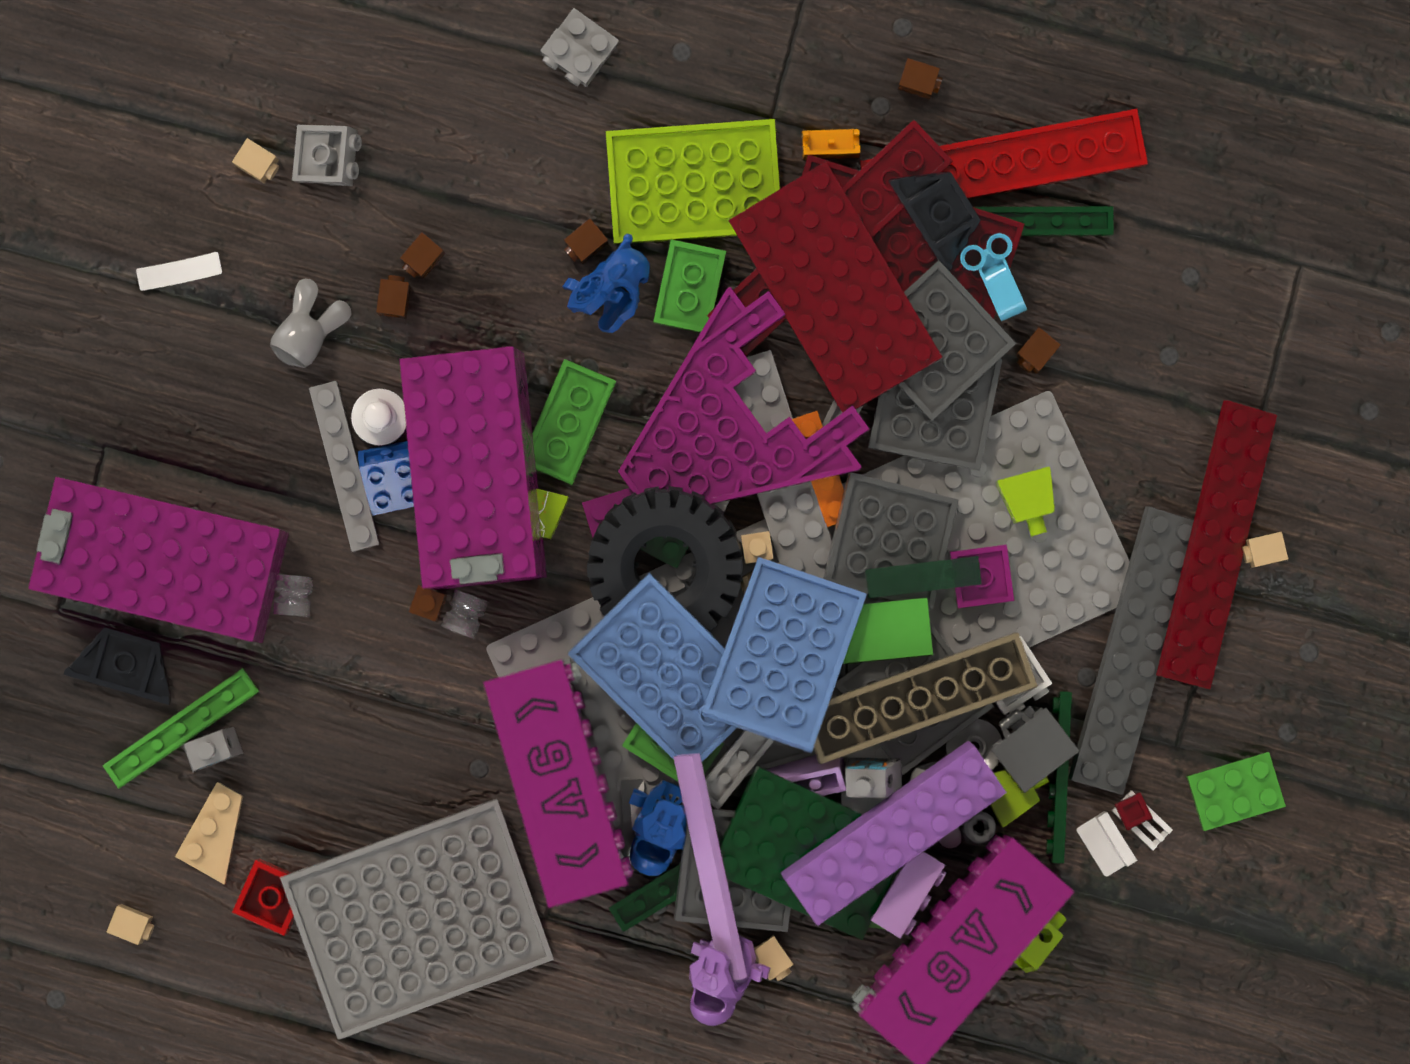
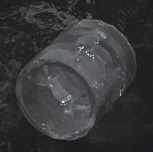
M277 574L275 590L280 594L274 599L273 614L310 617L311 601L307 599V596L312 594L313 577Z
M455 589L449 603L452 610L446 611L441 627L475 639L480 627L478 618L484 617L489 602Z

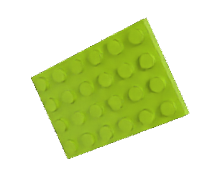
M775 119L606 131L614 245L621 244L625 234L632 235L633 240L631 243L737 236L728 220L780 189Z

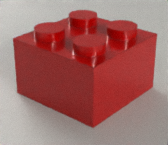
M260 858L255 860L232 913L283 936L287 935L295 918L280 877L291 872Z

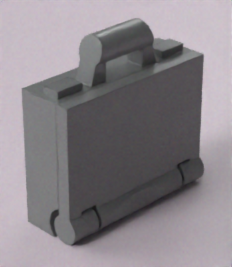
M1041 707L1032 714V719L1020 710L1015 709L999 721L1005 739L1003 741L999 739L992 745L991 752L1023 793L1079 752L1047 708L1043 710ZM1022 719L1025 724L1010 734L1008 729Z

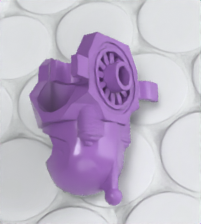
M739 936L747 978L741 980H732L728 970L730 959L726 953L714 949L713 940L710 942L702 938L700 943L693 942L691 953L699 956V960L690 965L689 979L694 988L690 1009L693 1017L700 1023L708 1026L723 1024L733 1014L737 1001L741 1000L750 981L761 982L762 977L768 978L770 967L755 963L756 955L752 941Z

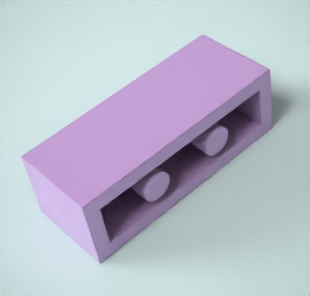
M816 755L766 769L823 796L846 791V765L843 756L819 764Z
M922 852L903 865L870 920L899 938L902 937L903 933L908 936L916 924V921L913 919L918 909L923 911L931 899V896L928 895L933 885L938 887L946 875V872L943 871L945 864Z

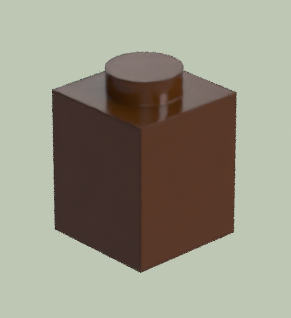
M907 58L898 90L930 100L932 92L938 94L943 79L938 76L940 68Z
M589 218L564 239L567 245L564 251L573 262L579 260L584 264L609 242Z
M421 232L400 257L402 262L405 263L402 268L413 278L419 275L424 279L445 255V252Z
M388 275V280H380L376 310L378 315L407 319L411 285L409 282H405V277Z
M1038 327L1015 355L1020 359L1017 363L1029 373L1032 370L1038 373L1061 344Z
M418 585L409 612L438 622L447 595L422 588V586Z

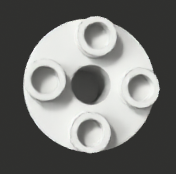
M373 389L361 395L355 402L351 414L352 425L358 436L367 443L380 446L389 445L398 440L405 432L404 401L396 393L386 389Z

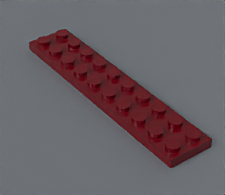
M913 120L842 188L873 238L904 208L888 180L891 178L943 172L953 160ZM757 268L733 290L745 308L768 291L770 292ZM714 309L707 315L708 318H710ZM784 316L743 346L741 351L744 355H749L786 320V317Z
M1223 400L1156 676L1211 689L1243 558L1242 547L1246 546L1276 423V414L1229 400Z

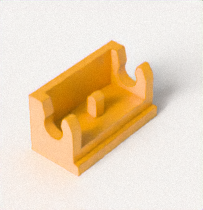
M859 129L802 131L803 160L807 159L808 155L821 159L859 158Z

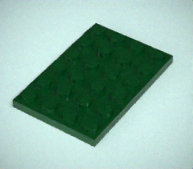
M757 766L719 844L726 879L810 916L781 875V872L863 814ZM895 872L823 923L863 940L870 926V919L877 911Z

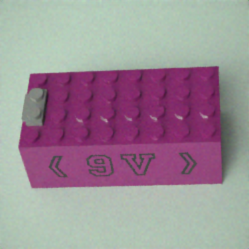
M511 346L400 359L422 588L438 590L547 578L543 537H541L536 490L538 489L524 353Z
M55 477L28 589L251 642L263 643L289 533L272 527Z
M571 658L561 659L483 682L548 908L628 885L630 877L634 873L629 856L623 857L621 849H624L625 846L622 830H616L613 822L618 818L613 801L607 802L605 793L610 789L606 775H600L597 765L602 763L597 746L591 747L589 737L594 735L589 719H583L581 709L586 708L582 693L576 692L573 685L582 679L579 665L577 662L572 663Z
M1002 834L1000 837L995 835L985 846L988 850L982 858L977 856L966 868L969 871L968 875L963 880L958 878L948 889L951 893L944 902L939 900L929 911L932 915L926 923L921 921L910 933L913 938L907 945L904 943L900 944L892 954L894 958L892 963L888 967L885 964L880 967L873 976L876 980L873 985L869 987L862 984L852 995V1000L855 1001L852 1007L858 1012L859 1016L914 1064H927L1074 893L1070 887L1017 841L1005 834Z

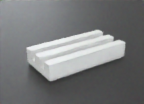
M1131 790L1122 800L1134 795L1135 793ZM1114 807L1111 811L1121 820L1116 808ZM1148 807L1153 817L1152 819L1163 831L1159 833L1148 821L1142 823L1156 837L1151 841L1137 826L1131 828V830L1154 851L1157 845L1173 830Z

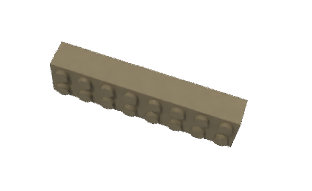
M1019 632L1011 633L832 697L813 747L818 763H826L1038 687Z

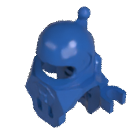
M631 234L624 235L623 242L618 249L612 252L606 261L599 263L595 271L582 277L580 282L568 278L562 286L564 289L572 291L567 307L573 313L579 311L591 315L604 304L603 315L598 321L599 329L602 332L613 333L626 320L634 316L640 301L639 282L644 284L649 279V261L640 251L630 246L633 240Z
M664 780L651 789L649 795L634 788L629 804L642 807L632 828L636 835L631 845L630 862L638 872L648 876H658L665 872L672 862L677 849L683 850L686 839L684 804L679 805L683 802L680 787Z

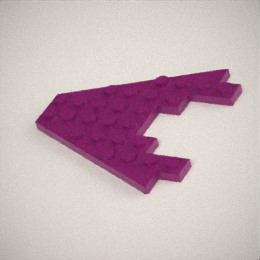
M729 287L726 289L618 472L632 492L636 494L643 493L647 488L659 486V490L672 486L683 488V492L690 494L692 491L705 496V501L710 504L720 503L859 471L862 467L847 446L870 429L855 408L851 406L807 439L790 416L769 432H765L734 389L757 372L741 351V348L782 319L786 314L769 291L745 308L732 288Z

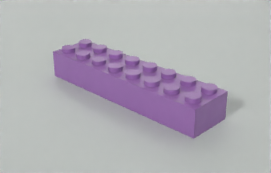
M967 741L781 872V875L818 926L1003 796L1006 791L976 747Z

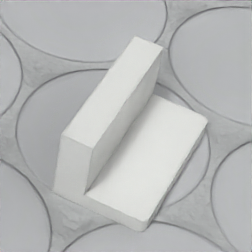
M1103 811L1076 829L1104 876L1107 877L1122 867H1128L1137 861L1107 812Z

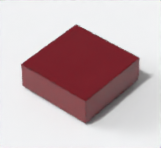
M1140 792L1114 804L1126 830L1153 818Z

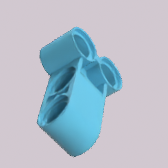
M997 233L989 237L986 249L984 250L977 245L965 247L961 252L960 260L966 269L971 271L979 270L1001 321H1004L1026 311L1027 308L1005 260V257L1012 251V242L1005 234ZM1003 238L1007 242V250L1003 254H995L992 251L991 243L994 239ZM974 249L980 252L981 261L978 265L970 266L965 262V254L969 250Z

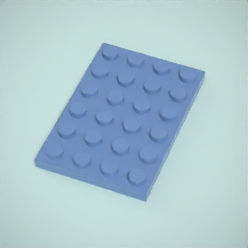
M758 557L702 715L812 753L867 594Z
M650 572L568 652V655L672 758L680 754H700L702 762L737 728L702 715L725 647Z

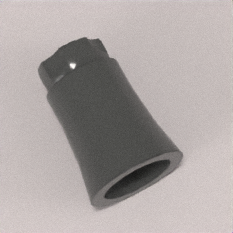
M986 808L959 826L962 840L975 846L989 842L995 835L997 827L994 815ZM977 821H981L984 825L983 830L980 832L973 829V825H976Z

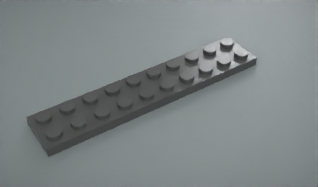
M1145 506L1077 745L1079 752L1074 756L1068 777L1069 780L1117 794H1124L1156 681V673L1194 520Z

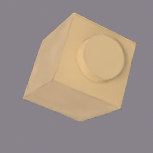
M248 138L232 161L236 167L263 184L267 178L272 180L279 169V165H277L279 159Z
M769 531L741 535L745 565L756 563L758 557L773 561Z
M1282 532L1246 540V546L1242 547L1245 563H1250L1251 568L1288 559Z
M120 904L116 907L107 933L137 945L142 944L144 940H149L153 932L154 925L151 924L153 916Z
M774 935L754 948L757 963L770 967L768 976L770 981L774 978L780 981L792 972L790 967L793 965V962Z

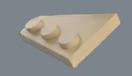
M217 782L175 857L225 885L243 795Z

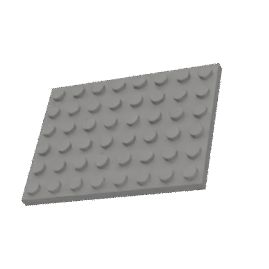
M497 799L280 877L338 1040L554 960Z

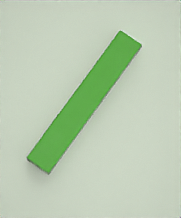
M242 668L102 766L117 788L120 789L260 691L246 670Z

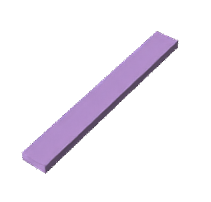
M680 754L673 758L714 949L726 953L730 959L728 970L732 980H741L747 978L701 757L700 754Z

